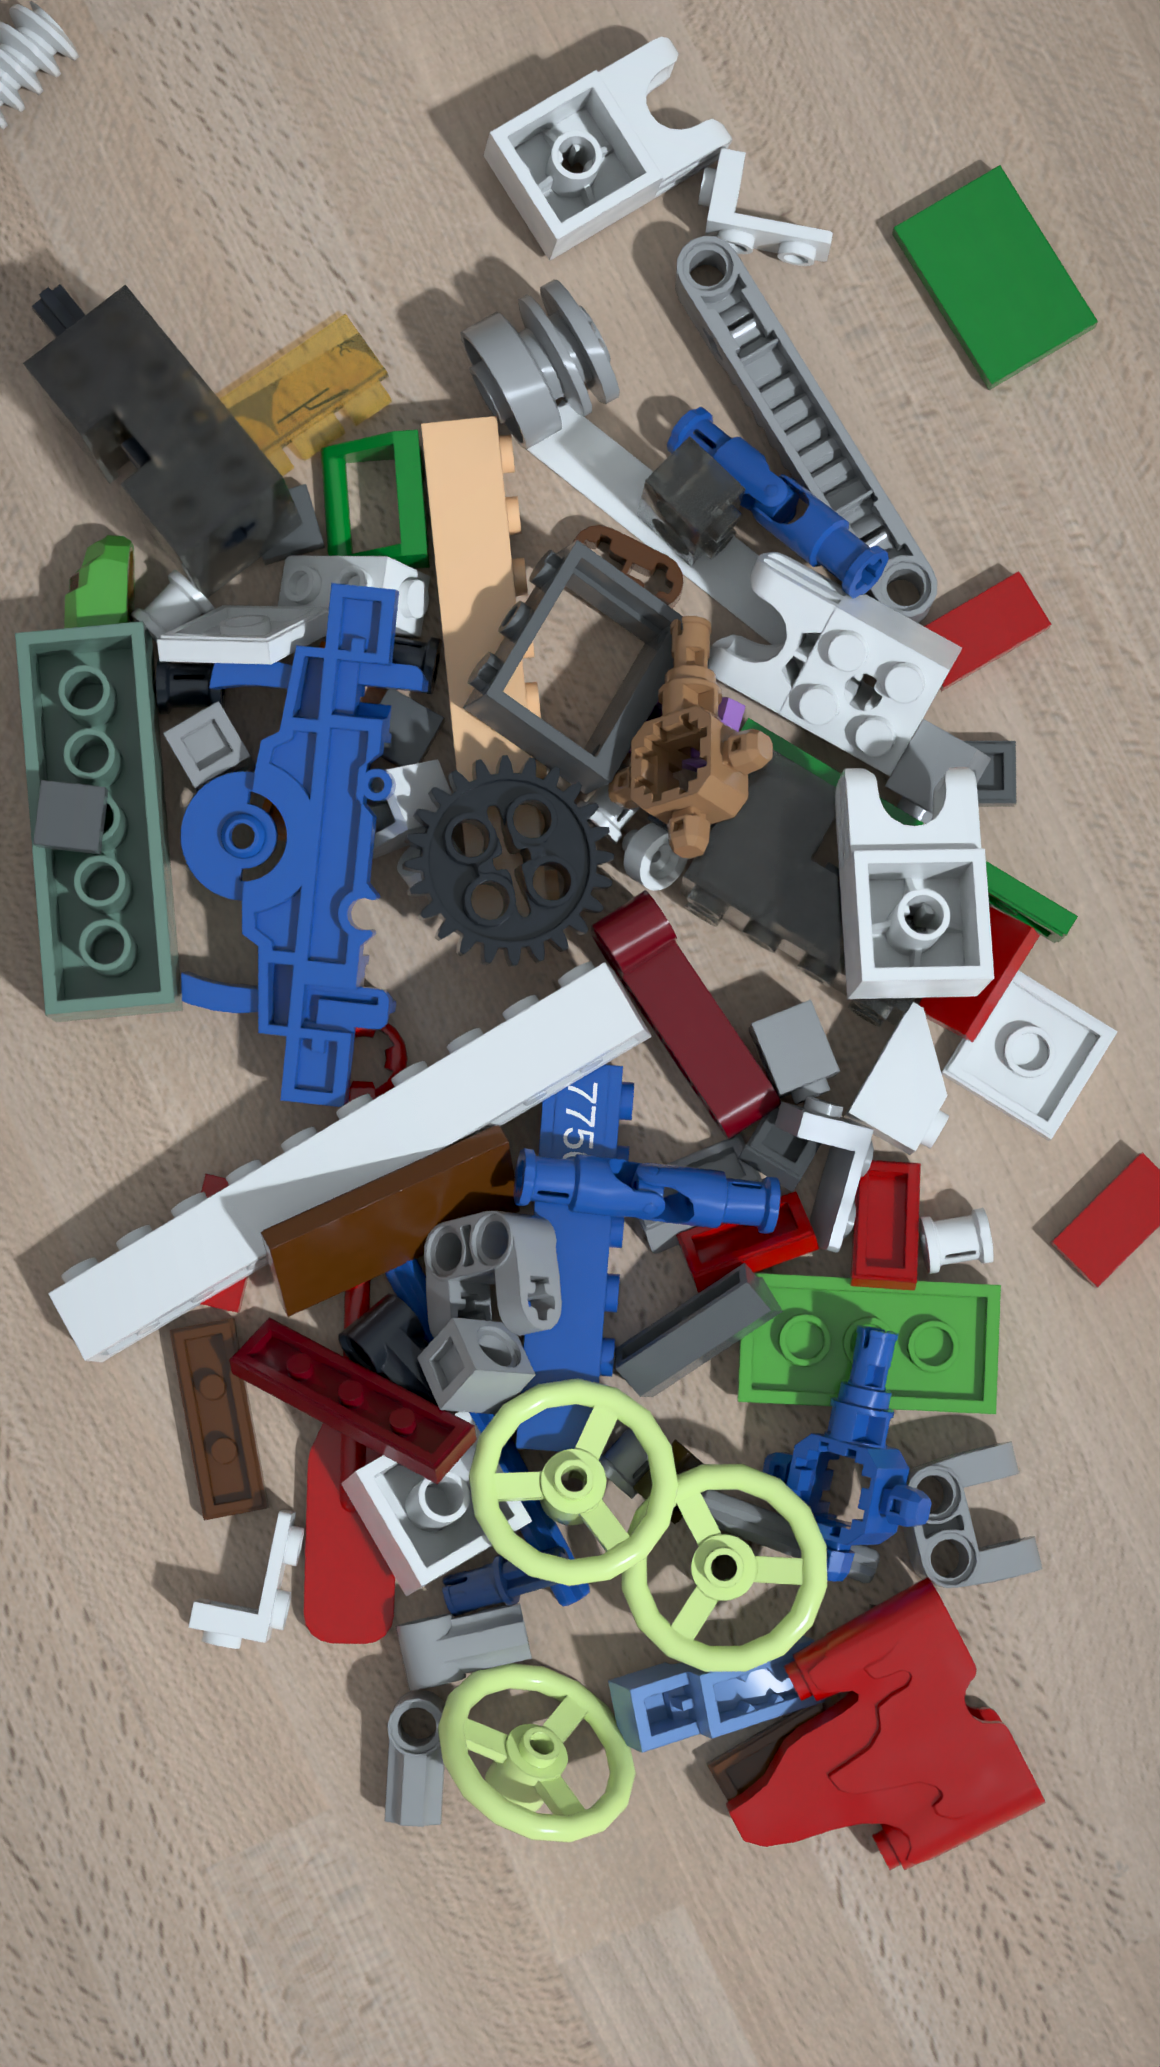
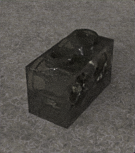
M689 436L645 480L637 516L691 567L704 553L711 560L715 558L735 537L737 531L734 527L743 517L739 507L745 488Z

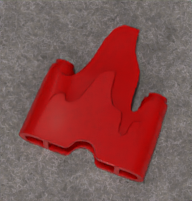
M926 1577L792 1654L794 1661L783 1667L801 1701L814 1696L817 1702L840 1692H850L832 1707L800 1725L787 1736L765 1774L743 1793L728 1801L726 1807L742 1839L745 1842L763 1847L794 1843L831 1830L858 1824H880L883 1829L873 1834L872 1837L889 1870L902 1865L904 1870H907L919 1863L934 1859L1046 1802L1012 1734L1001 1721L997 1712L990 1707H971L965 1703L966 1690L970 1682L975 1678L977 1668L930 1578Z

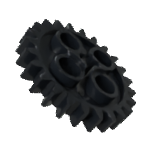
M503 755L498 760L496 774L491 775L487 766L479 759L472 764L473 781L469 782L457 770L448 775L454 792L452 795L437 787L431 789L428 795L437 807L436 812L425 809H417L413 817L426 828L425 833L408 834L404 842L420 850V857L405 861L402 864V869L420 873L422 881L408 889L407 894L408 896H427L430 903L419 913L418 918L420 920L438 915L443 921L436 932L435 939L439 941L453 932L460 935L456 953L459 956H463L474 944L481 945V963L484 965L492 962L498 949L504 951L508 967L518 965L522 948L527 949L535 963L541 962L545 957L544 941L547 940L559 952L565 951L569 948L563 931L565 928L579 935L586 934L589 930L585 921L579 915L580 912L585 911L596 914L602 912L604 907L590 894L592 889H607L612 886L610 879L596 873L597 866L614 860V854L596 850L595 842L610 833L609 827L590 828L587 820L597 811L599 806L597 803L587 804L580 808L577 806L574 800L582 787L579 782L571 785L564 791L556 787L560 776V768L554 767L543 779L536 777L535 759L529 758L525 761L519 773H513L508 755ZM519 805H532L541 811L545 827L540 837H525L515 828L513 815ZM490 806L496 807L499 812L503 840L509 854L520 853L523 858V864L514 869V875L529 907L530 912L527 917H522L518 913L510 873L507 869L496 870L494 867L493 859L502 854V847L496 831L488 818L487 809ZM468 823L481 831L484 838V846L479 856L466 857L455 850L451 835L456 825ZM539 866L553 867L562 875L564 889L558 900L544 899L534 889L533 876ZM478 885H490L500 892L504 906L502 913L497 919L488 920L481 918L475 913L471 903V896Z

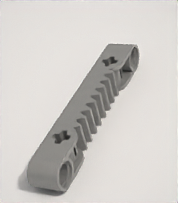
M701 236L691 240L682 248L677 258L675 290L680 303L717 362L728 372L732 384L736 385L740 390L744 404L753 411L757 425L766 432L768 442L779 453L783 467L790 471L796 482L847 520L850 532L869 547L878 545L888 553L889 560L882 576L865 594L911 620L921 623L926 618L937 595V579L929 562L736 251L727 241L716 236ZM711 265L722 273L723 280L713 286H702L692 279L690 273L696 267ZM896 580L911 582L919 592V601L910 606L896 604L890 599L887 593V586Z

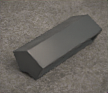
M743 1263L615 1348L616 1370L640 1397H654L783 1311L763 1277H756L746 1263Z

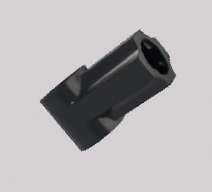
M388 1293L338 1334L341 1348L349 1360L438 1406L417 1359L429 1345L424 1339L425 1332L416 1314L402 1299Z

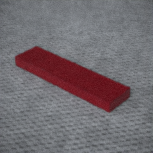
M270 1317L229 1359L233 1375L437 1485L477 1440L475 1425L446 1410H440L437 1405Z

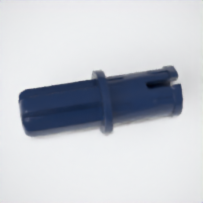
M561 1546L539 1551L569 1559L566 1550ZM497 1555L493 1559V1563L469 1571L444 1576L442 1583L445 1587H442V1592L450 1613L454 1616H459L478 1608L501 1602L512 1606L519 1602L520 1595L559 1583L528 1576L503 1556Z

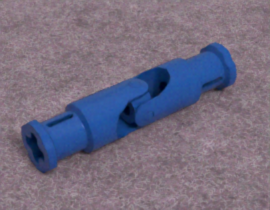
M703 407L690 410L680 418L667 442L668 452L677 459L686 457L705 472V481L731 502L750 510L754 519L762 527L811 566L818 567L822 565L843 582L842 590L851 598L864 595L876 584L889 560L888 553L878 545L869 547L849 531V522L793 478L784 474H780L778 477L770 471L769 465L762 453L743 438H731L713 424V415ZM800 498L809 507L802 517L788 524L796 515V506Z
M527 1148L520 1150L514 1182L515 1205L526 1206L530 1201L568 1205L569 1211L611 1217H634L643 1220L718 1228L721 1223L757 1226L759 1233L767 1234L772 1233L777 1224L781 1195L780 1182L776 1177H766L762 1182L726 1178L725 1172L721 1170L657 1163L629 1162L625 1159L576 1154L573 1160L536 1156L534 1149ZM664 1187L679 1191L663 1198Z

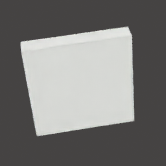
M222 605L161 635V638L157 639L159 661L273 664L294 653L296 645L307 646L326 636L329 610L327 607Z
M1018 970L974 1042L972 1043L962 1038L941 1074L1049 1141L1058 1130L1117 1034V1031Z

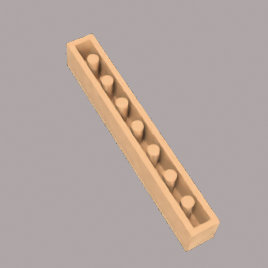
M497 416L422 423L421 429L456 769L471 782L473 781L472 764L476 760L481 759L492 775L496 774L499 758L503 755H508L513 773H519L525 761L533 757L463 708L474 690L468 684L471 673L488 652L496 653L505 638L498 630L505 616L516 604V597L528 596L524 558L512 559L509 535L522 534L518 496L505 497L503 481L504 473L515 472L511 434L499 436ZM533 641L522 659L535 657ZM521 660L503 692L541 718L537 682L525 683L523 662ZM535 759L536 777L543 779L547 774L546 766ZM528 804L519 805L515 809L513 821L517 831L528 838L540 837L545 827L541 811L535 806ZM490 806L487 809L488 818L496 831L502 847V854L493 859V864L496 870L507 869L510 873L518 913L522 917H527L530 912L529 907L514 875V869L523 864V858L520 853L509 854L503 840L499 812L496 807ZM462 823L465 856L477 857L483 850V835L474 825ZM539 866L533 876V887L537 894L544 899L558 900L560 897L558 874L556 869L544 870V866ZM485 884L478 885L472 893L471 903L475 913L481 918L488 920L497 919L502 913L504 906L500 892L493 886Z

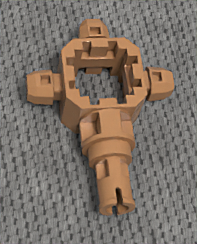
M683 616V630H681V621L678 619L673 620L670 624L674 668L668 670L665 674V684L658 690L659 702L662 704V716L644 722L631 741V766L618 771L608 786V795L613 803L626 809L641 807L644 811L666 823L669 845L672 851L678 856L688 859L704 854L709 843L711 824L734 818L748 799V774L763 768L773 758V743L769 736L755 729L738 732L724 723L718 716V706L722 702V689L716 684V674L711 669H708L712 627L707 619L698 616ZM691 748H694L700 752V758L707 762V766L697 769V779L688 781V792L679 787V780L673 777V773L682 770V761L691 758Z

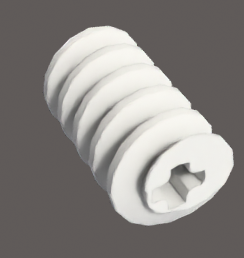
M29 1L32 10L20 4H15L9 9V15L15 28L0 21V107L5 103L20 112L25 109V105L18 89L23 86L38 95L43 92L36 76V72L39 69L56 78L61 75L53 57L57 52L74 61L79 57L73 43L61 27L33 1ZM0 109V128L4 130L8 124Z

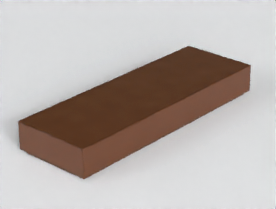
M235 1318L169 1330L204 1521L269 1508L247 1383L232 1374L229 1359L240 1349Z

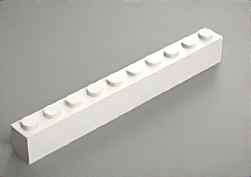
M586 962L575 967L558 980L561 986L559 990L540 1001L536 995H531L516 1002L502 1013L506 1021L485 1034H483L481 1028L466 1032L448 1044L447 1049L450 1055L429 1067L425 1061L407 1067L391 1079L395 1087L373 1100L370 1094H365L348 1102L336 1112L339 1121L320 1132H317L315 1127H310L296 1133L281 1144L284 1153L265 1165H262L260 1160H254L237 1168L226 1177L229 1186L207 1198L205 1192L185 1199L172 1208L171 1213L174 1219L154 1231L150 1225H145L128 1233L116 1242L119 1251L100 1263L97 1262L95 1257L89 1258L65 1271L61 1275L65 1284L48 1294L84 1360L104 1362L200 1305L205 1300L269 1264L261 1232L264 1229L490 1127L502 1126L652 1037L615 972L605 962L596 968L592 962Z

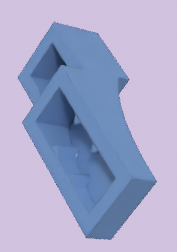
M802 1636L784 1656L747 1672H704L684 1663L669 1664L664 1662L608 1680L616 1724L626 1745L643 1753L698 1734L713 1739L825 1702V1699L816 1702L814 1696L801 1701L783 1667L794 1661L792 1654L813 1643L814 1639Z

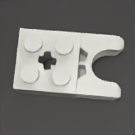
M659 37L603 70L599 72L597 70L593 71L489 133L483 156L549 261L702 171L705 167L710 166L719 160L721 148L727 149L733 139L725 126L714 119L706 120L694 127L681 130L670 129L658 123L651 115L646 104V96L670 77L679 54L669 38ZM568 159L571 167L579 162L584 167L583 172L572 173L567 171L562 166L563 160Z
M778 552L761 554L758 556L750 573L752 590L781 614L786 624V641L775 645H764L732 634L717 640L711 646L708 669H711L716 674V679L891 776L960 654L962 647L866 594L851 598L842 590L841 585ZM865 674L873 676L877 680L874 688L862 680Z
M950 767L934 787L931 821L924 825L910 826L903 825L894 820L883 808L879 798L877 780L873 773L863 768H845L835 789V812L847 999L978 996L994 979L986 857L985 849H981L975 773L968 767ZM908 915L913 916L915 926L926 927V931L923 934L915 932L907 925L905 918Z

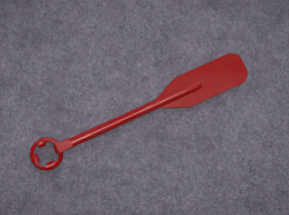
M387 1023L385 1027L378 1030L388 1036L393 1044L392 1047L384 1050L386 1057L384 1068L393 1072L387 1082L376 1089L373 1082L353 1081L349 1090V1102L365 1094H370L373 1100L394 1088L395 1086L391 1079L406 1069L408 1062L406 1045L397 1029L391 1024ZM356 1027L355 1038L363 1036L373 1038L377 1029ZM371 1279L345 1291L344 1329L370 1308ZM324 1423L310 1449L308 1458L304 1582L305 1625L314 1637L323 1642L332 1644L373 1643L383 1638L392 1627L395 1602V1576L341 1483L355 1471L383 1455Z

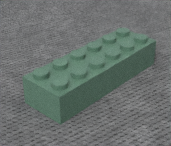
M143 621L15 633L45 1015L55 1022L183 1011L152 636ZM41 780L100 786L108 789L101 854L39 848L33 844Z

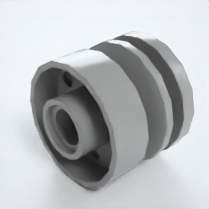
M555 279L540 287V295L548 316H546L542 308L531 296L525 295L518 299L520 316L525 327L524 330L517 332L501 313L495 312L460 332L462 343L472 364L470 373L483 400L493 416H497V421L499 423L504 422L515 440L526 450L562 430V421L556 399L563 397L576 413L585 417L592 413V404L584 385L585 383L595 397L603 404H608L619 397L620 393L615 374L610 365L609 351L599 330L586 310L578 305L562 283Z

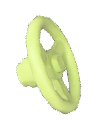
M579 1378L537 1384L503 1404L478 1437L469 1472L474 1516L495 1551L528 1576L567 1586L611 1580L644 1560L670 1525L679 1487L672 1446L651 1412L616 1387ZM574 1404L593 1408L575 1449L563 1450L552 1456L545 1464L543 1471L496 1473L502 1448L521 1423L546 1408ZM617 1420L632 1429L648 1455L652 1489L646 1514L630 1536L603 1502L606 1489V1474L599 1459ZM579 1479L583 1482V1489L576 1492L569 1491L562 1485L561 1480ZM540 1500L544 1512L552 1520L564 1525L585 1523L606 1552L598 1556L571 1560L539 1552L515 1534L499 1508V1502Z
M701 1464L678 1474L679 1487L674 1507L678 1505L699 1546L694 1553L691 1564L692 1576L697 1586L673 1624H671L659 1613L647 1585V1557L622 1572V1592L637 1627L667 1657L704 1672H747L784 1656L813 1626L828 1587L827 1545L811 1508L780 1478L745 1464ZM706 1490H740L767 1501L789 1522L801 1550V1558L755 1556L752 1548L743 1539L735 1535L721 1533L701 1493ZM649 1497L636 1509L627 1532L629 1536L645 1516ZM729 1555L735 1560L737 1572L734 1577L719 1580L713 1575L711 1564L717 1556ZM753 1582L800 1585L791 1611L770 1633L740 1646H709L694 1640L719 1600H733L742 1596L750 1589Z
M510 1663L473 1672L448 1695L438 1725L443 1764L462 1796L494 1824L531 1840L573 1842L603 1832L627 1808L636 1775L631 1747L626 1745L610 1708L579 1681L544 1666ZM506 1689L537 1691L561 1702L543 1726L536 1724L519 1725L509 1735L468 1719L470 1709L485 1695ZM583 1719L590 1724L605 1748L610 1772L605 1793L588 1809L582 1806L561 1777L568 1763V1754L563 1743ZM468 1750L493 1760L486 1772L485 1780L468 1755ZM545 1802L552 1814H541L535 1811L539 1810Z

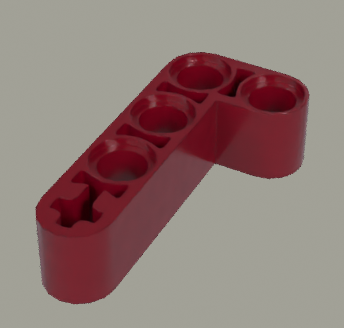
M646 890L591 925L592 938L713 1121L728 1140L781 1105V1100L773 1086L676 943L677 936L671 924Z

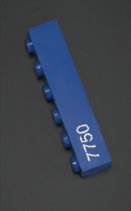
M603 1065L543 1101L539 1156L573 1160L576 1154L629 1161L630 1146L617 1145L619 1120L632 1121L635 1082H622L623 1066ZM535 1201L534 1215L542 1216L549 1220L555 1230L562 1307L558 1323L552 1329L524 1336V1350L536 1375L522 1389L520 1394L537 1384L577 1378L599 1383L600 1376L612 1377L615 1338L603 1337L604 1312L617 1313L620 1274L607 1273L609 1247L622 1248L624 1217L576 1213L569 1211L568 1205ZM579 1404L546 1408L518 1426L516 1448L558 1452L575 1449L593 1408Z

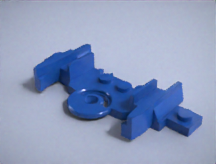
M331 583L325 648L296 645L293 665L281 662L273 664L214 663L209 689L219 690L244 686L286 689L287 695L280 730L261 740L255 772L241 771L228 773L204 785L190 801L181 826L183 855L189 869L197 880L215 894L228 899L242 901V934L258 946V985L224 983L189 971L182 972V1001L213 1011L229 1013L258 1012V1033L287 1036L281 1101L342 1107L347 1104L349 1100L356 1027L381 1029L388 1023L389 1014L394 1013L396 1010V1001L386 990L364 987L365 967L369 965V955L363 954L364 945L376 935V930L359 928L353 922L351 915L352 908L358 900L362 898L378 900L380 898V894L370 883L377 816L367 805V798L373 801H385L394 794L396 782L391 773L383 769L370 770L371 763L383 754L384 743H391L392 734L389 733L392 705L360 702V698L365 697L366 686L428 692L429 681H427L419 667L392 663L399 591L396 589ZM378 777L384 782V788L379 793L375 792L372 788L374 779ZM251 792L264 796L277 807L285 822L287 841L282 858L275 868L261 878L242 881L243 868L257 867L266 862L274 853L278 841V831L273 818L261 807L250 804ZM243 823L253 829L255 836L251 846L246 849L238 848L232 841L233 829Z

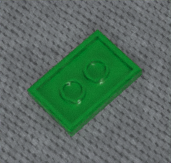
M1001 165L893 228V237L988 390L1093 330L1098 323V320Z

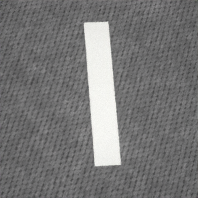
M562 400L557 406L561 416L562 430L527 450L647 546L668 555L676 561L683 575L771 645L786 641V624L781 614L752 590L750 573L759 555L587 418L576 413L568 403Z

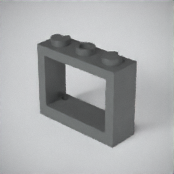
M576 540L558 553L549 550L537 563L529 577V582L535 585L527 601L525 603L521 600L518 601L502 621L498 632L505 636L495 654L488 652L474 668L468 679V684L474 690L463 708L550 770L554 767L560 768V777L572 785L579 782L582 785L580 791L588 794L611 783L631 748L632 739L644 722H646L659 700L658 690L665 684V674L668 670L674 668L670 624L673 620L678 619L681 621V630H683V616L579 540ZM565 586L645 643L584 749L503 692Z

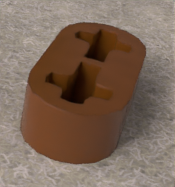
M603 525L589 526L582 530L573 540V542L579 540L590 549H596L600 542L609 544V557L624 565L621 572L643 588L645 584L630 575L632 570L647 577H652L657 569L666 573L665 584L672 590L669 594L658 591L655 596L672 609L680 600L684 583L683 574L677 562L668 555Z

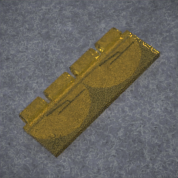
M344 314L195 415L194 417L199 422L198 425L203 430V434L194 439V441L230 485L240 478L250 494L255 496L294 469L290 459L283 451V448L291 443L303 461H306L317 454L321 448L330 445L346 434L334 413L343 408L353 424L358 426L390 404L392 400L380 383L389 377L388 372L348 316ZM157 469L152 472L181 515L185 516L191 512Z

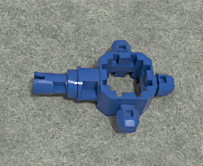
M857 1325L856 1332L858 1334L852 1358L853 1365L850 1380L848 1382L841 1381L838 1397L831 1398L830 1405L832 1410L828 1430L824 1431V1434L811 1433L794 1446L793 1453L776 1452L768 1454L764 1460L762 1472L780 1478L811 1508L827 1545V1580L833 1582L843 1581L849 1574L855 1552L850 1550L851 1545H879L897 1533L898 1525L905 1527L924 1525L929 1519L932 1505L931 1499L923 1491L907 1485L910 1468L900 1450L889 1447L886 1443L890 1419L894 1417V1410L889 1408L892 1392L886 1390L885 1385L888 1370L891 1367L895 1342L898 1341L899 1334L863 1325ZM840 1455L855 1459V1463L862 1464V1476L871 1478L870 1486L862 1487L858 1509L865 1510L863 1519H852V1523L836 1519L837 1515L828 1513L830 1502L821 1500L822 1492L830 1491L834 1470L827 1468L829 1460H839Z

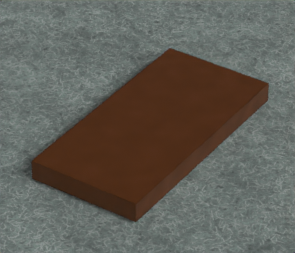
M499 1125L490 1127L264 1229L261 1232L277 1295L287 1316H292L395 1269L407 1261L423 1256L428 1234L435 1226L442 1222L485 1211L519 1212L520 1207L515 1205L514 1202L515 1176L509 1141Z

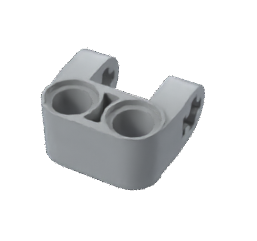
M485 1211L442 1222L431 1230L424 1245V1260L426 1265L428 1322L433 1338L437 1336L452 1317L492 1321L489 1284L495 1283L499 1316L505 1327L512 1333L519 1336L552 1329L558 1323L561 1315L562 1300L556 1254L557 1239L555 1230L549 1220L536 1215Z
M1012 1441L951 1454L909 1470L908 1486L917 1488V1485L923 1478L932 1476L940 1482L944 1493L941 1505L937 1510L929 1514L926 1524L917 1527L902 1526L912 1567L920 1579L929 1577L934 1586L958 1588L992 1583L1043 1569L1035 1536L1008 1540L978 1548L964 1492L965 1487L1019 1474ZM947 1539L956 1546L959 1553V1562L952 1573L940 1576L934 1571L931 1564V1553L939 1542Z

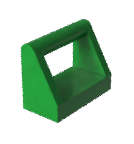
M418 429L392 431L321 448L320 456L328 556H388L413 569L430 568L421 445ZM395 460L401 543L353 553L346 463Z

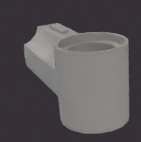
M520 1603L512 1606L503 1605L480 1610L477 1613L454 1618L451 1613L442 1614L396 1626L410 1691L456 1682L466 1678L465 1673L532 1659Z
M421 1689L406 1693L400 1697L390 1714L387 1725L389 1749L385 1822L395 1823L400 1826L417 1827L440 1825L442 1823L445 1765L442 1759L438 1725L445 1703L433 1692ZM417 1707L426 1709L436 1720L437 1729L427 1738L417 1739L411 1737L404 1731L401 1724V1716L405 1711Z

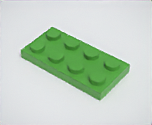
M754 1273L756 1277H763L783 1312L740 1340L737 1402L831 1406V1398L838 1397L841 1381L848 1382L850 1380L853 1365L852 1358L858 1334L856 1332L857 1325H863L899 1334L898 1341L895 1342L891 1367L888 1370L885 1385L886 1390L892 1392L889 1404L890 1409L996 1414L1001 1285L917 1281L915 1291L850 1286L851 1278Z

